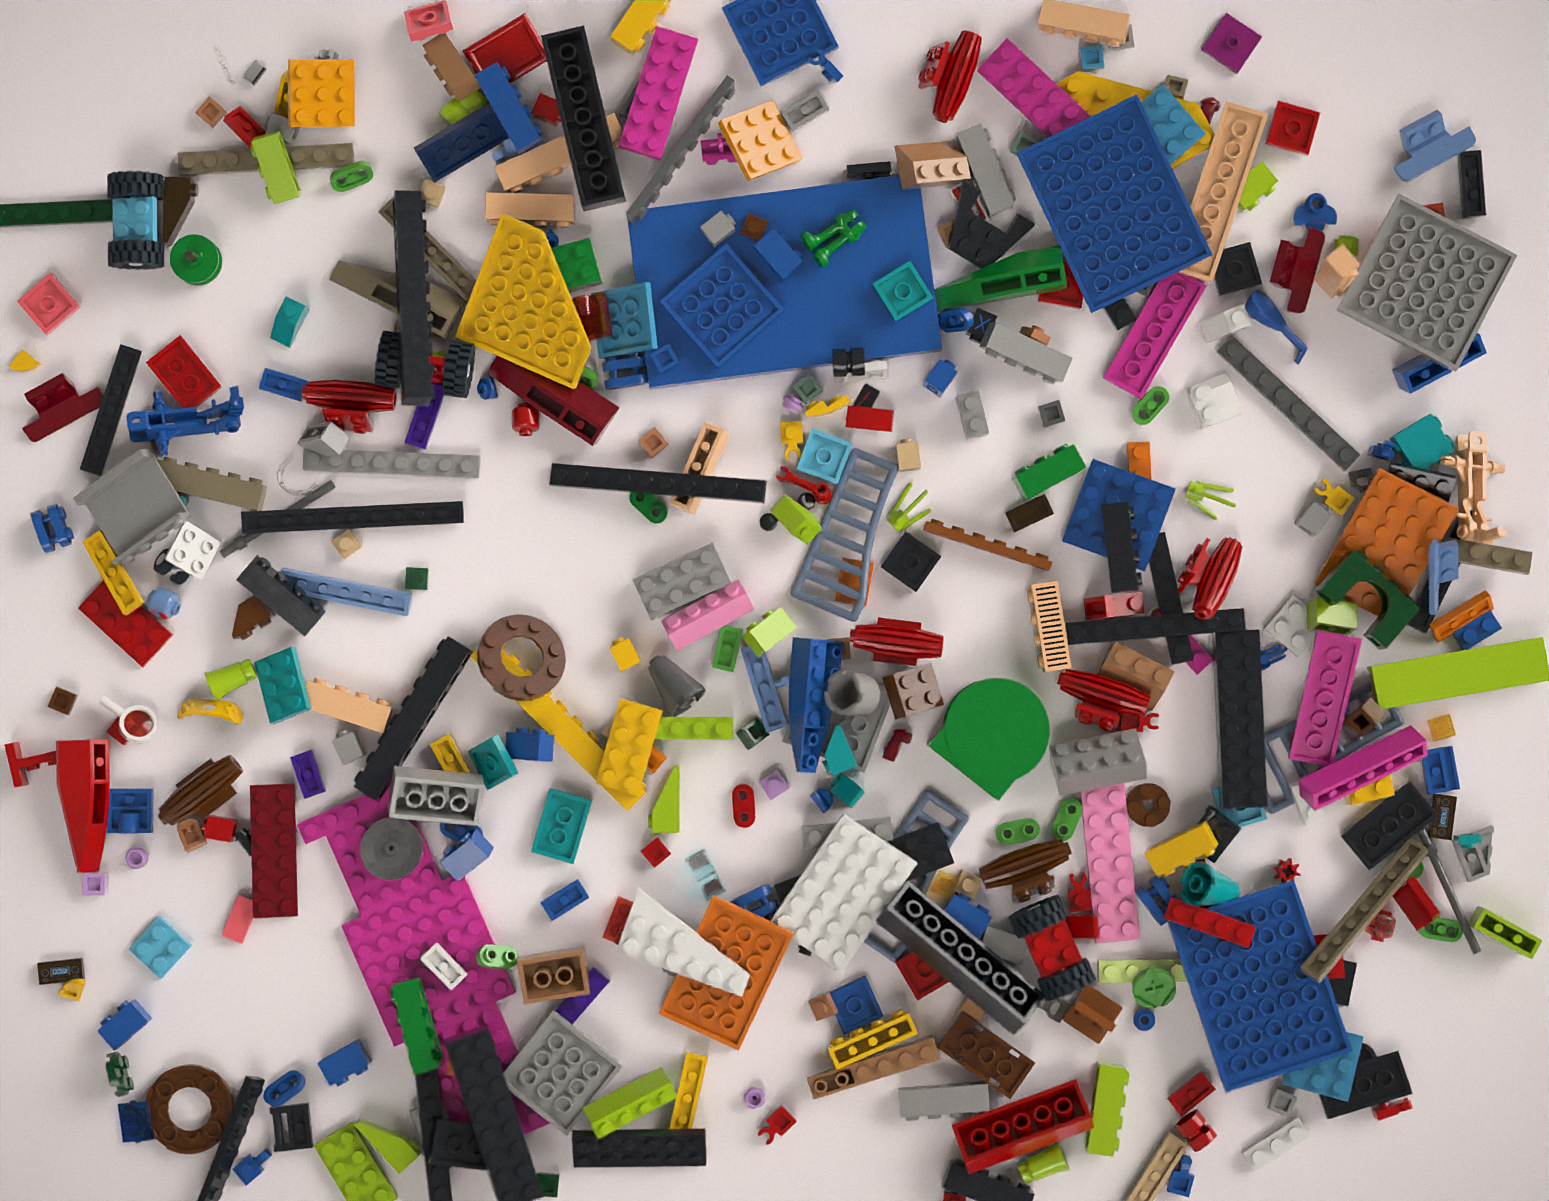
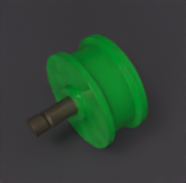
M186 235L180 238L171 249V268L180 279L188 284L195 286L209 284L217 278L222 269L223 260L219 248L202 235Z

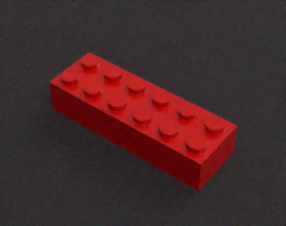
M1077 1079L951 1125L969 1174L1094 1129L1092 1116Z

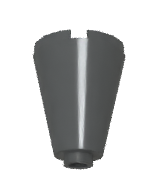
M657 655L650 660L648 670L671 716L676 717L692 707L690 704L694 700L698 702L705 694L706 689L703 685L665 655L661 657Z

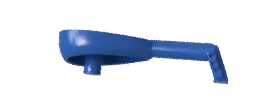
M1255 290L1246 301V311L1252 319L1257 320L1262 325L1280 331L1299 350L1294 361L1300 364L1308 349L1307 346L1286 325L1283 316L1274 302L1261 290Z

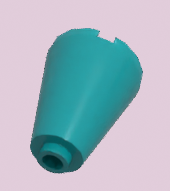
M1204 862L1189 864L1180 877V883H1182L1180 895L1184 902L1192 906L1222 904L1237 899L1240 896L1238 883Z

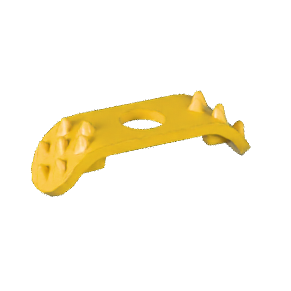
M192 698L182 703L181 709H178L177 714L178 719H182L184 716L202 715L223 717L224 720H229L235 725L241 724L243 721L241 709L236 704L221 700ZM206 705H213L216 707L214 710L211 711L203 709V707Z

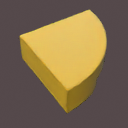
M22 349L10 363L9 367L16 371L26 372L38 368L41 364Z
M72 979L67 981L59 989L58 996L79 1001L86 980Z

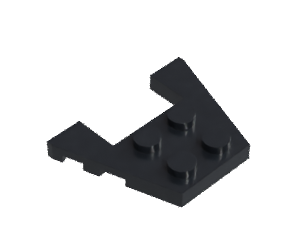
M962 181L960 197L956 205L957 211L955 220L952 223L947 249L981 269L995 263L1035 226V223L1020 214H1016L1005 233L970 211L981 190L966 181Z

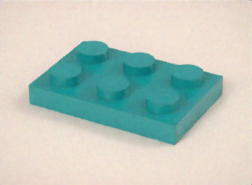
M288 647L254 662L270 724L275 725L312 709L295 647Z
M550 788L531 852L574 864L593 800Z

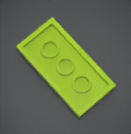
M353 1121L314 1145L346 1201H394L398 1198Z

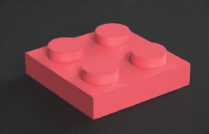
M446 0L404 11L411 42L424 40L427 37L445 34L453 30Z
M49 273L17 301L46 335H49L81 307L52 273Z

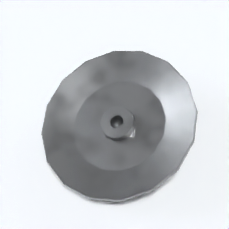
M387 817L373 823L364 833L360 844V856L365 868L375 877L384 880H397L409 875L417 867L423 854V839L418 829L408 820Z

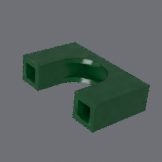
M1358 550L1347 551L1314 592L1332 606L1337 605L1356 583L1365 582L1372 585L1380 595L1382 606L1379 616L1363 636L1379 650L1387 649L1420 608L1415 605L1416 601L1411 596L1404 595L1399 590L1398 584L1386 579L1379 567L1372 566L1366 561L1367 557Z

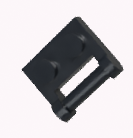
M1208 805L1205 809L1206 813L1197 824L1205 820L1209 823L1212 818L1218 820L1212 832L1219 844L1214 849L1215 853L1206 857L1215 863L1241 830V827L1215 807Z
M309 1102L269 1107L270 1114L273 1117L274 1152L314 1147ZM281 1113H286L290 1143H284Z

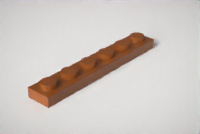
M931 519L930 522L926 521L923 531L1042 570L1049 571L1052 562L1048 561V556L1036 553L1033 556L1027 554V549L1018 546L1011 549L1006 547V542L997 539L990 542L985 540L986 536L973 532V535H968L964 533L965 529L953 525L951 529L944 527V522Z

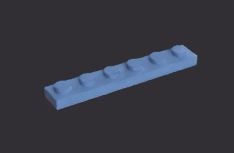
M284 567L281 569V572L288 577V581L294 586L301 587L308 597L402 616L409 615L412 593Z

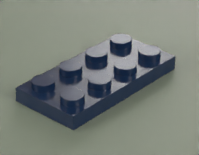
M488 103L413 148L432 180L437 182L509 139V136L492 106Z

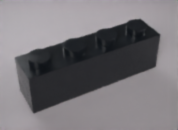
M1128 501L1101 504L1111 593L1138 591V586L1142 585L1141 572L1136 570V564L1140 563L1139 550H1134L1133 543L1137 541L1136 528L1131 526V519H1135L1134 506H1129Z
M257 555L236 581L302 635L306 636L326 612L323 606L318 601L311 600L301 587L294 586L288 581L289 579L284 573L277 572L271 567V563L267 559L260 558Z
M957 1158L956 1161L950 1159L941 1182L942 1188L976 1201H1033L1035 1196L1030 1185L1023 1182L1018 1184L1012 1183L1009 1177L1002 1174L997 1176L989 1174L990 1170L986 1168L969 1174L964 1160Z

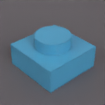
M1102 45L1079 49L1082 71L1104 69Z

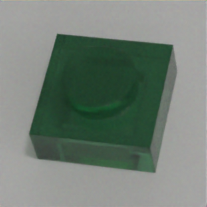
M406 567L405 589L428 590L429 568Z

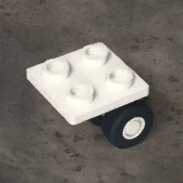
M185 521V525L180 527L170 548L161 551L153 565L154 571L160 575L170 572L172 574L170 580L177 585L183 584L190 575L198 580H202L220 545L218 540Z

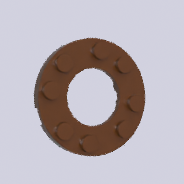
M516 614L497 620L486 630L479 642L477 662L482 677L488 681L495 692L512 700L530 701L543 697L557 685L565 669L566 656L561 639L547 623L533 616ZM514 637L531 639L542 652V666L536 674L530 677L513 675L505 668L502 662V647L508 640Z
M196 1064L180 1065L163 1073L150 1087L145 1100L149 1106L154 1139H157L162 1145L167 1147L166 1149L180 1154L201 1153L220 1142L234 1107V1098L226 1081L212 1069ZM186 1087L201 1090L209 1098L211 1104L209 1120L203 1127L193 1131L183 1130L176 1126L171 1120L168 1111L169 1102L173 1094L179 1089Z

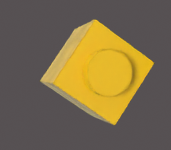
M621 637L612 642L613 647L609 649L621 672L642 662L630 638L625 640L624 637Z

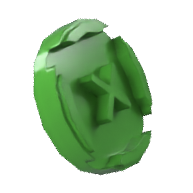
M1159 967L1147 968L1140 971L1134 977L1132 993L1136 1002L1143 1007L1150 1009L1160 1005L1163 1007L1173 1000L1176 994V982L1172 974L1166 969Z

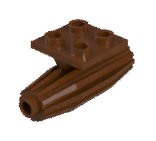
M228 755L216 762L210 758L175 785L177 789L158 808L160 812L158 814L159 819L164 825L169 824L170 826L196 813L201 820L205 819L237 794L232 784L243 773L242 767L232 755Z
M1062 839L1035 843L1004 854L978 869L985 889L1012 885L1011 895L1013 902L1023 903L1030 900L1032 895L1039 893L1040 896L1052 892V888H1055L1054 875L1050 876L1046 872L1068 861V855H1071L1072 852L1068 842L1064 843Z

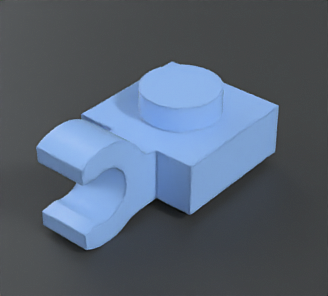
M510 138L502 142L505 148L491 153L496 164L509 157L512 159L520 155Z

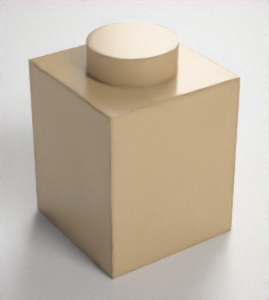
M912 438L899 440L900 444L895 445L897 464L899 466L898 472L921 469L918 441L913 442Z

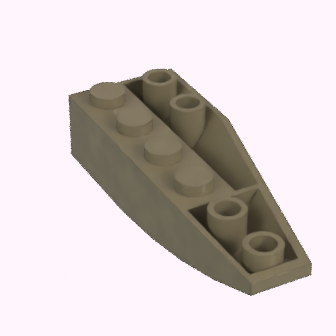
M341 260L338 261L329 278L330 281L397 315L396 273ZM430 283L429 294H426L427 301L431 304L430 315H427L428 322L432 324V333L446 340L466 301Z

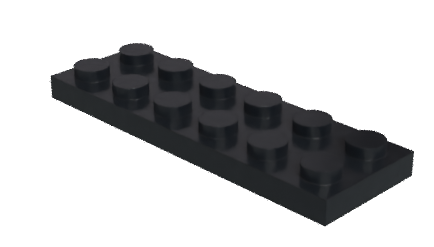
M706 1128L617 1129L599 1139L593 1130H572L574 1168L706 1166L707 1163Z

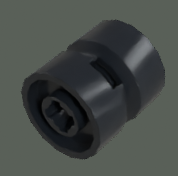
M845 348L832 349L833 376L846 377L848 373H851L852 376H864V348H851L849 352Z

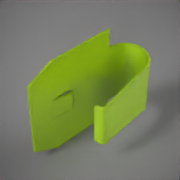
M1339 235V239H1334V251L1341 245H1344L1354 257L1358 256V238Z

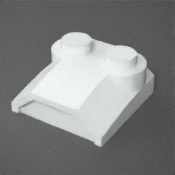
M1226 373L1184 389L1200 430L1242 414L1238 398Z

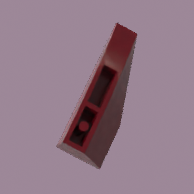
M496 356L486 372L537 410L592 446L599 442L620 409L619 406L584 383L578 382L576 389H572L499 356Z

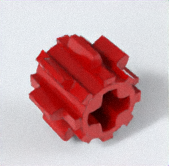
M1288 858L1285 862L1282 859H1278V867H1272L1277 872L1274 879L1281 878V884L1292 880L1295 881V876H1301L1296 870L1299 864L1293 865L1292 858ZM1288 866V869L1291 870V874H1287L1285 877V873L1282 872V869L1287 868Z

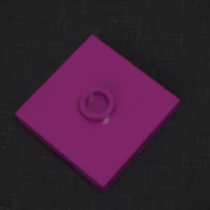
M1226 13L1201 51L1238 74L1262 39V36Z

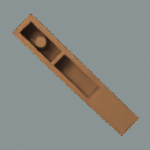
M932 1034L871 1054L838 1070L834 1067L808 1077L807 1081L814 1100L940 1060V1055Z

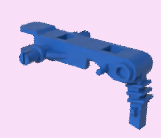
M238 386L230 387L228 401L216 405V400L212 399L211 408L197 412L195 407L172 409L165 405L162 392L158 391L157 398V392L155 391L153 392L154 402L152 403V408L155 411L143 410L127 414L126 419L130 441L137 443L156 439L155 442L159 449V456L163 457V449L164 455L167 456V446L169 445V440L173 437L207 433L219 435V432L225 431L235 433L241 427L240 415H242L244 409L243 397L239 395ZM220 418L207 424V419ZM134 419H140V420H141V421L138 422V423H133V422H132Z

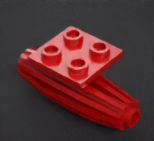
M962 30L950 52L948 51L950 43L947 41L928 50L925 57L927 61L925 69L923 68L918 76V81H920L918 88L924 89L937 86L932 114L935 115V120L942 123H947L950 120L953 121L962 105L978 64L982 42L980 35Z
M332 379L309 381L307 386L302 388V399H305L307 404L323 407L322 414L325 421L333 422L343 432L347 430L357 434H365L366 432L373 431L367 413L394 411L396 408L397 392L395 388L378 386L371 382Z
M1225 537L1210 556L1206 549L1211 539L1206 538L1202 545L1197 544L1185 563L1187 567L1185 571H1182L1177 581L1180 583L1177 592L1182 593L1187 585H1197L1192 611L1200 619H1210L1213 617L1227 597L1238 571L1243 548L1237 539Z
M878 617L877 624L855 625V629H850L849 642H853V647L872 652V661L916 666L917 659L941 658L944 636L922 630V623Z
M1066 669L1065 673L1060 672L1057 684L1061 685V691L1082 701L1081 704L1077 703L1075 709V718L1078 719V722L1085 725H1090L1091 723L1099 725L1101 730L1107 732L1117 731L1120 719L1118 713L1145 717L1151 699L1150 695L1126 683L1090 672Z

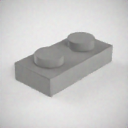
M819 90L781 111V115L791 132L826 113L830 108Z

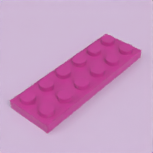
M656 26L618 148L661 161L697 47L698 38Z
M1008 38L1003 41L977 70L984 79L1047 138L1091 117Z
M1175 273L1158 281L1103 379L1141 400L1207 285L1193 277L1180 273Z
M1317 630L1288 754L1289 759L1323 766L1334 763L1362 643L1361 638Z

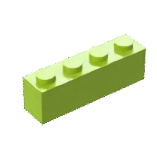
M661 717L655 739L733 740V717Z
M1097 1063L1090 1110L1094 1129L1087 1131L1085 1144L1087 1153L1114 1157V1152L1119 1149L1120 1139L1117 1138V1131L1122 1128L1123 1116H1120L1121 1107H1125L1126 1094H1123L1124 1085H1128L1129 1072H1126L1127 1068L1123 1065Z
M662 1067L582 1109L588 1124L599 1139L674 1100L677 1096L672 1082Z

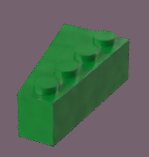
M418 976L394 983L392 990H390L392 1002H396L398 1010L396 1011V1017L402 1027V1037L407 1047L413 1075L439 1068L444 1063V1057L421 977Z

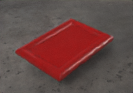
M526 13L521 14L462 50L475 74L497 62L501 68L503 66L506 67L511 76L508 79L510 84L547 62L542 40Z

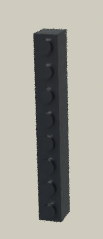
M447 636L446 640L442 639L436 649L438 650L434 658L431 657L425 665V673L414 682L413 688L415 689L412 694L404 698L401 704L403 708L400 713L392 717L389 723L390 729L387 733L384 732L377 742L379 744L375 752L372 751L365 761L367 763L363 771L360 770L354 778L355 784L353 787L377 802H380L391 784L394 766L402 767L473 654L472 650Z

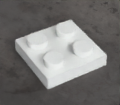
M1294 595L1288 599L1264 628L1265 631L1296 657H1299L1315 639L1317 632L1307 630V606Z

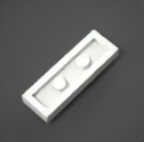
M1296 1116L1241 1153L1252 1170L1256 1172L1309 1138L1310 1135Z

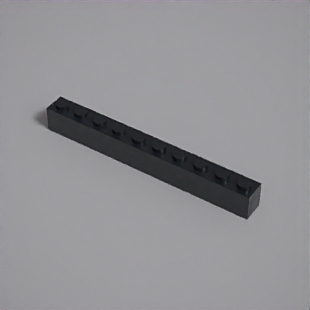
M395 190L392 206L401 406H429L431 398L435 396V387L431 385L430 377L434 375V366L430 364L429 356L432 357L433 345L429 343L428 336H431L432 324L428 322L427 315H430L431 304L427 301L426 294H429L430 283L426 281L425 274H428L429 262L425 260L424 253L428 251V242L424 240L423 235L427 230V221L423 219L422 214L426 210V201L422 199L421 191Z

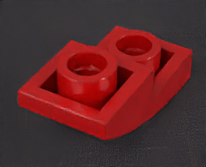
M847 405L845 427L892 432L894 410Z

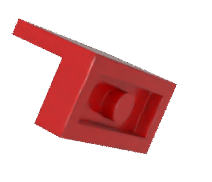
M1415 876L1408 879L1406 885L1398 889L1392 896L1416 931L1440 916V911Z

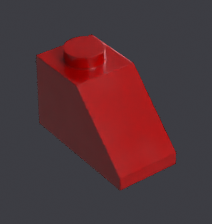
M1094 913L1068 914L1065 921L1073 938L1099 939L1097 915Z

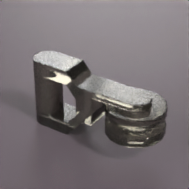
M1371 468L1348 472L1351 487L1359 490L1360 493H1364L1373 478ZM1367 477V485L1360 486L1357 484L1356 479Z
M1058 998L1054 1001H1045L1043 1006L1040 1003L1038 1007L1046 1011V1015L1049 1018L1061 1023L1070 1003ZM1058 1002L1060 1006L1054 1015L1050 1012V1007L1053 1003Z

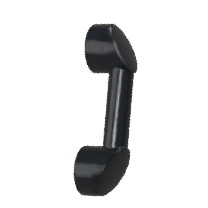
M807 492L802 493L797 501L798 504L807 510H811L816 502L814 496ZM766 513L760 518V527L764 531H772L779 520L773 514Z

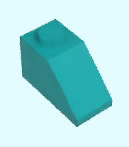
M285 296L276 314L270 339L291 348L310 309Z
M840 724L834 728L824 754L826 760L822 761L826 772H831L833 776L858 766Z
M844 773L841 777L837 774L830 783V786H832L830 791L850 808H853L865 793L861 786Z

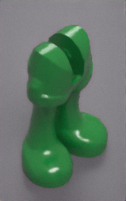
M856 210L840 213L834 218L835 222L818 234L812 235L807 231L800 234L805 247L809 252H812L821 243L840 233L828 245L812 253V257L822 269L829 265L828 258L834 251L847 242H856L867 228L863 221L852 226V228L848 227V224H851L859 217Z

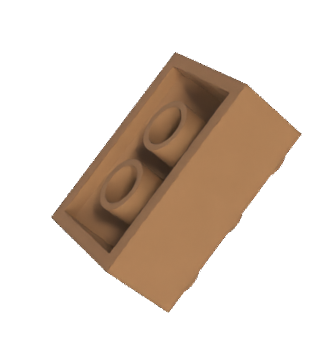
M951 141L894 146L902 190L956 185L971 179L967 157Z
M1112 642L1096 674L1126 683L1150 695L1151 699L1147 709L1152 711L1164 694L1175 671L1117 642Z
M584 946L519 956L517 959L524 1004L590 994Z

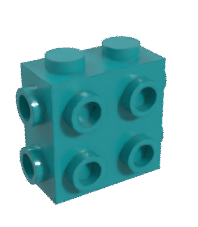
M1432 413L1389 438L1394 443L1391 449L1396 451L1395 454H1399L1403 460L1401 464L1432 470L1430 466L1436 462L1440 465V461H1443L1440 460V457L1442 455L1449 456L1454 451L1452 447L1454 444L1451 438L1443 433L1440 420L1433 416Z

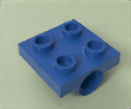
M110 788L107 833H153L154 788Z

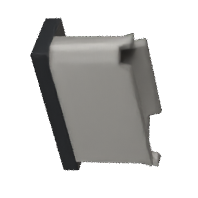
M255 60L243 78L255 86L267 69Z

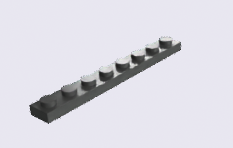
M727 75L628 209L626 212L627 221L635 225L638 220L641 221L648 211L647 207L651 202H656L663 185L667 186L670 183L674 170L676 168L679 169L683 165L688 151L692 152L698 143L697 139L701 134L704 135L708 131L713 117L719 116L723 109V103L726 99L730 100L736 91L733 78Z
M1233 335L1216 351L1343 471H1346L1360 456L1347 441Z

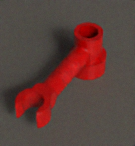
M780 467L781 471L787 473L785 477L776 475L779 482L792 483L807 489L814 494L815 501L818 504L825 505L830 502L832 497L831 490L825 483H818L816 485L789 472L787 467Z

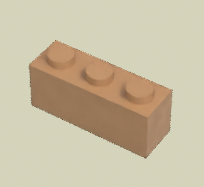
M446 33L439 34L422 45L426 51V54L423 55L430 66L435 65L436 69L433 71L440 82L445 80L446 84L443 86L450 97L455 95L458 102L481 88Z

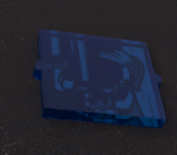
M132 1100L128 1103L117 1104L123 1142H136L138 1144L142 1141L154 1140L149 1101L136 1102Z

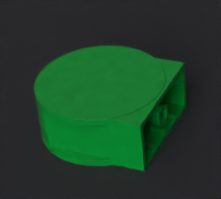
M987 678L967 685L955 695L946 709L943 724L926 745L999 801L1016 779L1028 774L1043 758L1049 743L1050 723L1041 700L1025 685L1005 678Z

